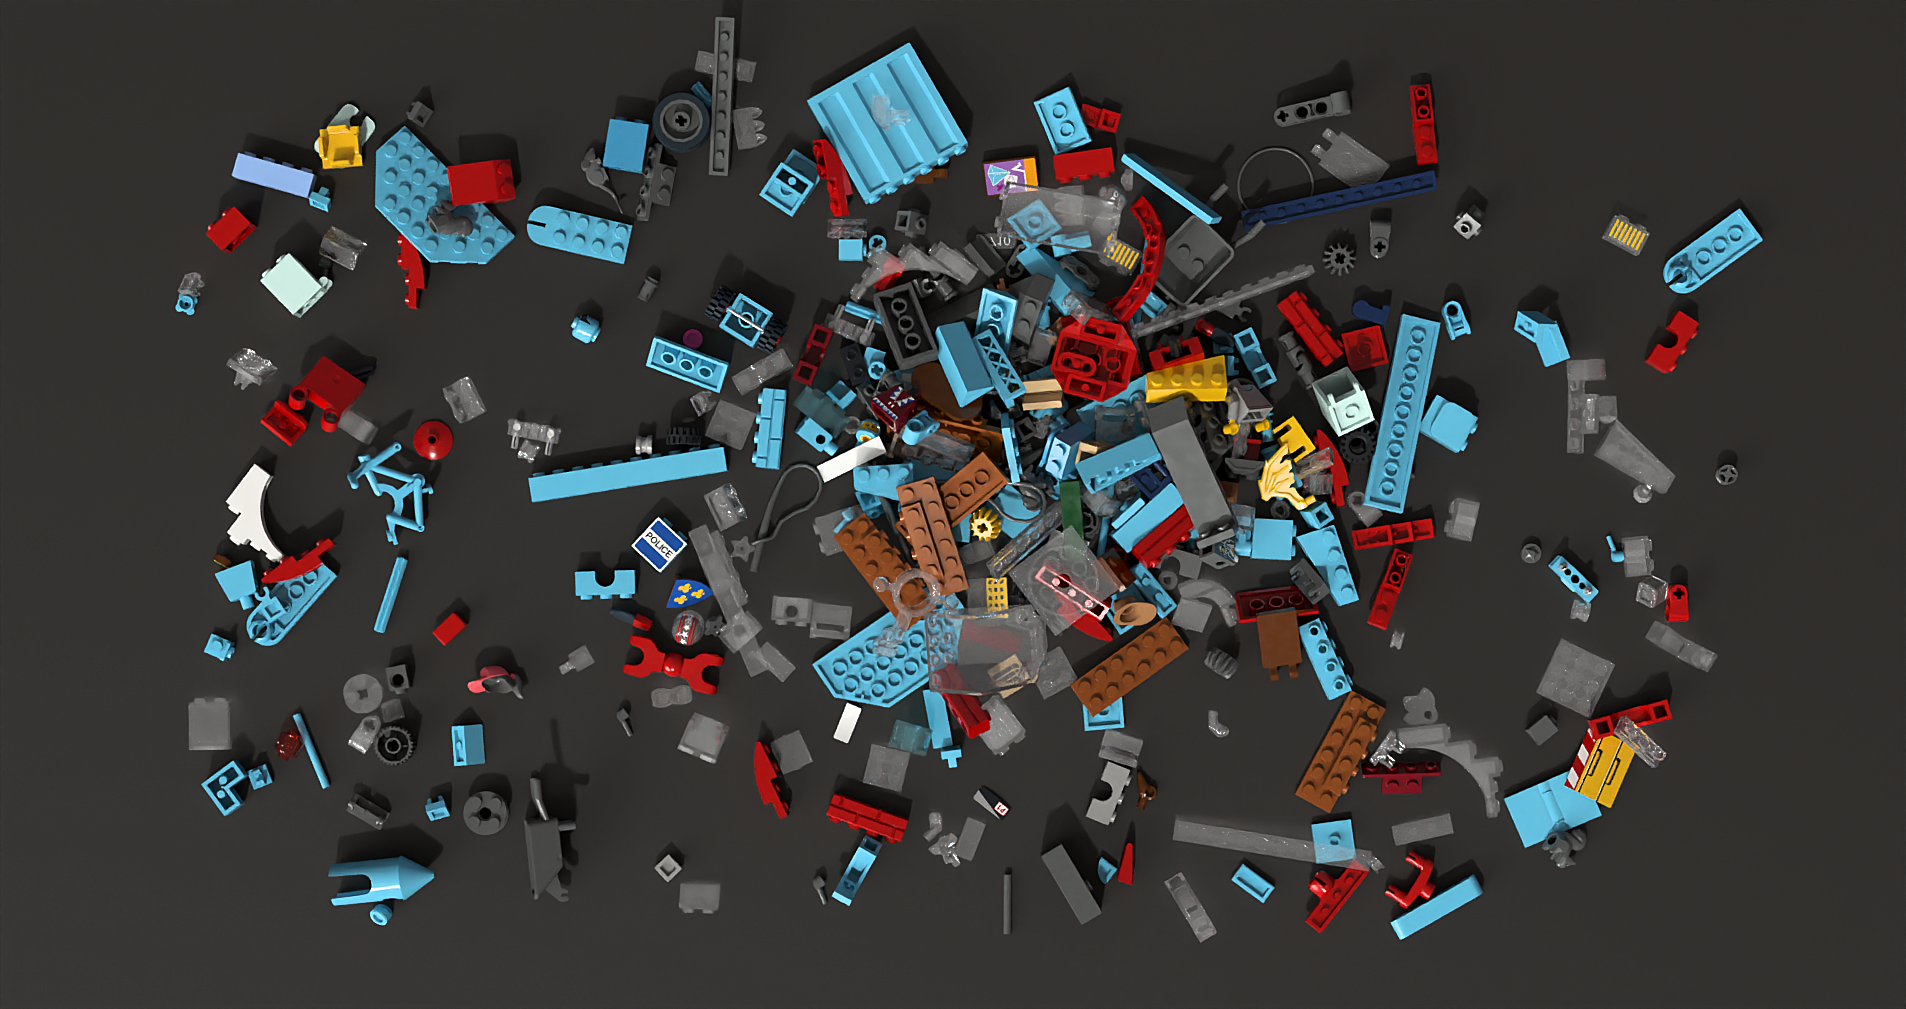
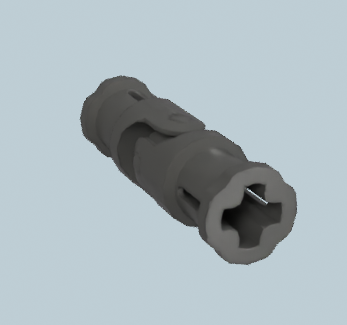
M922 245L911 253L910 256L915 258L921 266L920 270L926 274L927 278L931 277L933 279L930 283L942 294L944 302H947L957 295L959 291L953 288L948 281V276L937 266L936 260L929 256L925 250L926 247ZM940 274L942 275L940 280L934 281Z
M1292 330L1278 338V340L1282 342L1287 351L1286 355L1298 376H1301L1308 390L1313 387L1312 383L1319 379L1313 370V364L1302 345H1299Z

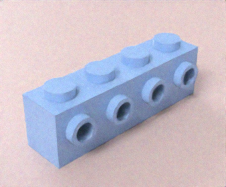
M246 151L244 154L238 153L232 173L233 177L309 199L317 176L312 174L313 170L301 167V170L293 168L294 165L282 162V165L276 164L274 159L263 157V160L258 159L256 154Z

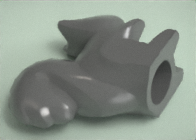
M441 200L440 207L435 206L434 209L436 216L428 214V218L425 219L433 234L436 235L456 233L457 236L466 237L473 232V223L470 218L466 216L454 217L452 212L458 206H453L450 200Z
M1031 464L1020 476V481L1032 483L1040 487L1049 496H1052V493H1055L1052 478L1049 476L1043 478V471L1035 475L1032 472L1033 465ZM1019 486L1020 492L1024 495L1022 500L1026 509L1032 512L1039 511L1043 505L1040 493L1032 487Z
M1581 829L1572 830L1571 833L1554 832L1548 835L1542 845V849H1549V852L1552 853L1550 859L1553 860L1555 858L1556 865L1559 868L1576 865L1575 861L1569 856L1572 849L1575 851L1582 850L1587 843V835Z

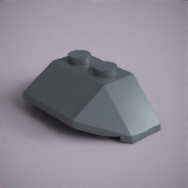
M1036 273L1010 285L1008 293L1018 299L1010 341L1011 346L1028 353L1030 352L1056 280Z

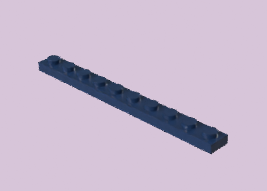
M1433 170L1241 211L1244 231H1247L1260 219L1266 223L1264 226L1266 227L1438 190Z

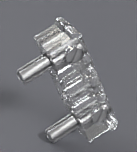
M839 304L834 316L828 313L825 321L821 323V326L833 330L834 333L865 347L873 348L872 343L876 337L875 333L871 332L876 322L873 318L869 319L865 329L840 319L845 306Z
M517 419L507 421L509 424L507 434L513 435L511 448L514 449L518 448L519 437L546 442L544 454L551 455L553 443H559L560 435L563 432L562 428Z

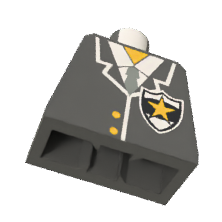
M1230 537L1199 549V559L1216 569L1229 565L1234 566L1238 562V556L1235 555L1234 539Z

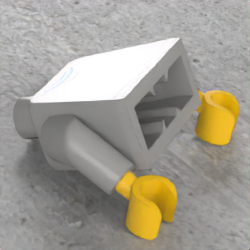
M1237 379L1230 381L1228 387L1231 392L1225 400L1228 405V419L1230 420L1229 424L1223 427L1224 434L1233 435L1239 431V426L1235 423V420L1238 423L1256 422L1255 429L1257 432L1268 430L1270 422L1266 417H1268L1273 406L1254 385H1241Z

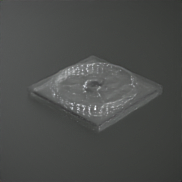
M1072 524L1008 572L1055 636L1119 589V586ZM1067 574L1070 577L1071 583L1067 588H1060L1056 584L1058 575Z

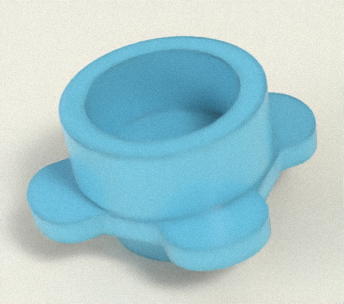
M181 293L175 308L178 312L184 311L188 315H192L195 312L194 306L198 299L195 296L189 297L185 293Z

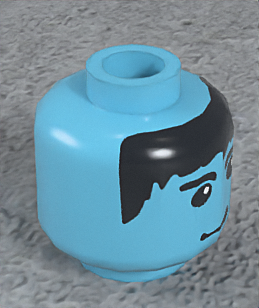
M583 314L580 318L576 316L570 326L573 328L572 335L584 343L594 342L601 330L599 322L587 314Z

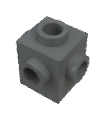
M1473 204L1467 212L1464 209L1456 217L1458 222L1453 227L1468 240L1473 234L1477 236L1484 229L1481 225L1488 216Z
M917 209L898 211L895 230L904 232L906 237L916 238L917 235H925L928 216L920 214L921 210Z

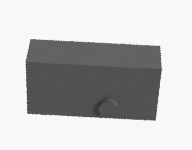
M909 282L874 294L873 303L900 372L918 367L926 362L936 361L938 359V350L912 283Z
M1061 842L1040 854L1081 925L1102 913L1090 893L1093 888L1088 880L1083 881Z

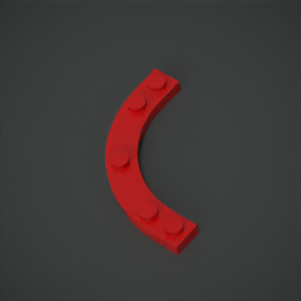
M1144 195L1130 208V211L1141 224L1144 237L1148 243L1142 262L1144 268L1142 274L1137 275L1128 292L1111 310L1118 321L1124 325L1146 301L1155 285L1164 260L1165 229L1163 221L1156 208Z

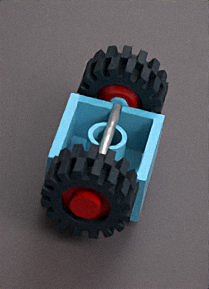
M722 285L712 298L704 315L717 323L724 317L719 325L721 329L753 349L756 346L763 352L771 355L785 334L788 325L774 317L775 315L741 293H739L731 306L737 293Z

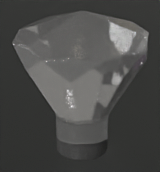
M1640 485L1633 490L1634 498L1639 503H1647L1652 498L1651 485Z

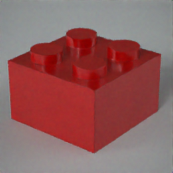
M235 206L227 208L222 213L223 217L218 222L214 221L207 228L209 231L206 233L222 251L229 255L258 228Z

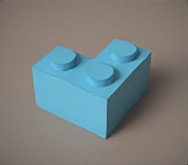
M233 760L201 784L224 816L230 815L245 804L233 787L247 778L248 773L238 760Z

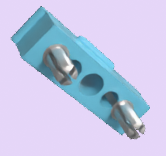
M1558 555L1548 565L1567 587L1576 592L1587 603L1598 594L1599 591L1562 556ZM1565 570L1569 571L1568 575L1565 574ZM1572 575L1577 577L1576 583L1571 581ZM1580 583L1583 584L1582 589L1579 588Z

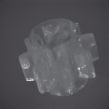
M1045 415L1040 419L1033 418L1032 424L1037 431V434L1034 436L1043 439L1046 435L1049 437L1052 430L1048 426L1053 422L1050 416Z

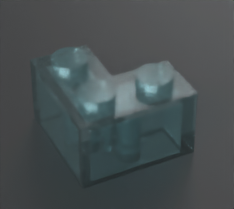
M806 386L792 404L836 439L850 421L844 416L846 411L838 405L834 407L835 402L828 396L824 397L825 394L819 389L815 388L812 390Z

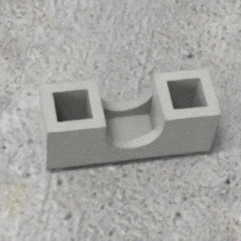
M1107 761L1100 779L1111 785L1112 793L1106 800L1092 798L1085 815L1086 817L1106 825L1109 822H1114L1117 814L1114 811L1117 803L1121 804L1125 793H1122L1124 785L1128 786L1132 775L1129 774V769Z

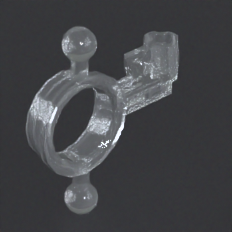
M912 568L903 571L893 583L888 582L883 576L875 578L873 581L874 589L878 592L891 591L894 605L899 610L894 626L885 628L882 636L874 639L872 652L892 658L897 653V645L902 644L912 617L926 615L934 609L937 603L944 604L945 608L949 610L955 609L959 603L957 596L953 594L940 595L941 589L937 579L933 574L921 569ZM916 577L927 579L930 583V592L923 602L915 606H906L901 603L900 592L906 582Z

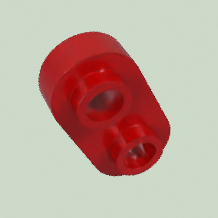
M1064 352L1058 357V366L1064 372L1089 378L1097 371V364L1090 357L1072 352ZM1065 360H1072L1071 365L1066 366ZM1086 364L1091 366L1089 371L1084 370Z

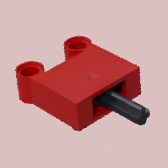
M1172 334L1168 339L1167 347L1160 343L1157 345L1158 350L1149 352L1152 372L1205 359L1198 336L1184 340L1182 336L1179 337Z

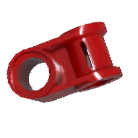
M1672 584L1666 590L1665 614L1667 622H1686L1689 619L1688 592L1683 585ZM1677 590L1681 592L1680 595H1673V592Z

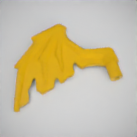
M1286 442L1268 461L1265 460L1262 477L1258 480V485L1263 500L1269 501L1274 496L1285 497L1292 502L1296 509L1302 510L1317 500L1314 494L1303 498L1298 494L1295 487H1290L1295 481L1293 478L1294 473L1289 472L1292 469L1291 460L1285 459L1281 462L1282 457L1288 453V443Z

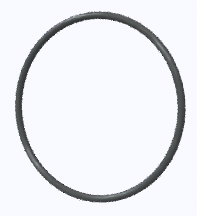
M1280 147L1262 149L1250 156L1243 164L1237 179L1238 196L1245 210L1249 209L1241 196L1240 179L1244 168L1251 159L1260 153L1271 150H1281L1293 154L1303 162L1311 178V197L1314 194V178L1306 161L1297 153Z

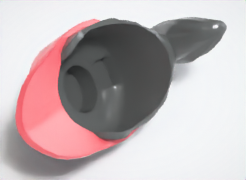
M500 666L484 667L480 671V678L468 683V688L474 693L483 691L488 693L493 691L508 693L513 691L518 698L524 699L521 677L518 674L508 673Z

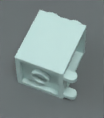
M289 253L287 255L283 254L276 261L277 265L273 269H267L260 280L293 315L299 318L333 285L332 280L327 277H321L317 280L296 257Z
M1348 367L1342 368L1312 383L1322 414L1338 436L1344 435L1374 420L1365 390Z

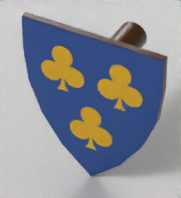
M678 574L674 576L675 582L665 607L679 608L690 606L705 600L713 592L703 582L694 579H682L681 575Z

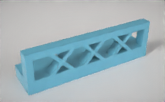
M988 329L972 339L992 384L1009 409L1015 406L1013 399L1026 393L1027 389L991 330ZM989 336L991 339L990 347L981 346L979 341ZM991 352L1000 354L999 362L990 361ZM1001 367L1010 370L1008 377L999 375ZM1010 383H1015L1019 385L1020 389L1010 393L1008 387Z

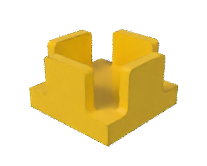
M338 125L328 126L327 129H320L318 144L323 169L363 166L359 126Z
M1292 416L1272 430V432L1275 434L1285 426L1287 427L1288 432L1279 437L1277 442L1280 446L1286 442L1288 443L1287 455L1299 448L1304 451L1292 460L1296 463L1316 448L1297 420Z

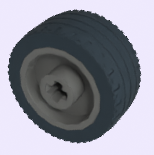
M683 92L674 93L665 97L657 105L653 113L652 126L657 139L664 147L673 152L688 153L700 148L709 138L711 133V114L706 104L697 96ZM681 120L686 121L684 126H680L679 122Z

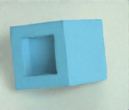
M838 381L830 391L826 392L842 410L857 397L842 381Z

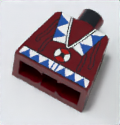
M895 386L871 399L872 411L894 432L898 433L916 415L917 404L915 400L921 395L915 387L906 392L900 386Z

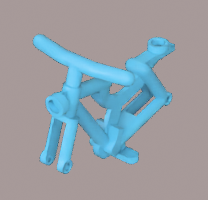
M397 441L372 458L370 453L358 456L361 466L347 475L353 489L359 487L357 478L365 474L377 496H381L383 491L393 496L395 507L392 513L386 515L389 526L386 534L388 541H393L394 545L398 544L394 532L395 524L419 532L424 531L422 493H433L430 483H427L426 487L422 488L425 484V479L420 473L409 475L379 465L391 455L401 450V445ZM373 471L407 483L397 490L389 484L378 483ZM412 491L414 493L415 521L401 516L403 498Z

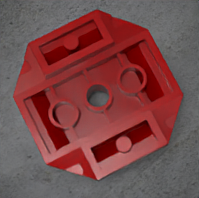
M1083 316L1060 331L1050 369L1064 393L1103 403L1128 389L1138 351L1123 325ZM1064 352H1072L1090 358L1098 356L1100 361L1097 364L1096 373L1092 377L1087 378L1062 371L1058 366V357ZM1065 360V365L1070 366L1072 360ZM1086 364L1084 366L1085 371H1089L1091 369V366L1089 364Z

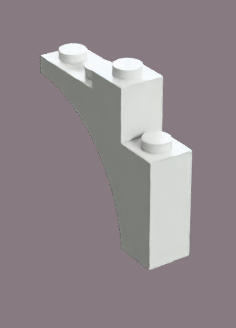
M254 464L226 501L230 505L228 508L237 515L239 512L241 513L227 533L231 535L230 540L237 545H240V543L247 545L251 540V546L258 551L264 550L267 553L266 557L275 563L286 557V555L272 540L264 519L265 494L273 476L259 465Z

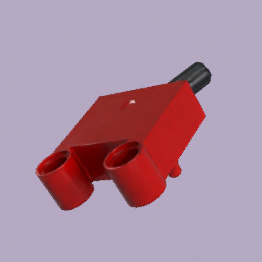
M323 356L302 382L291 389L288 399L289 406L295 410L303 409L308 398L325 410L321 419L322 429L326 432H334L337 430L340 420L363 394L365 384L360 380L374 375V368L368 364L347 372ZM294 396H300L302 399H295ZM331 418L335 422H329L326 419Z

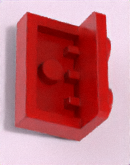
M279 399L260 422L290 447L306 432L308 426L306 419L302 415H297L286 402H281Z

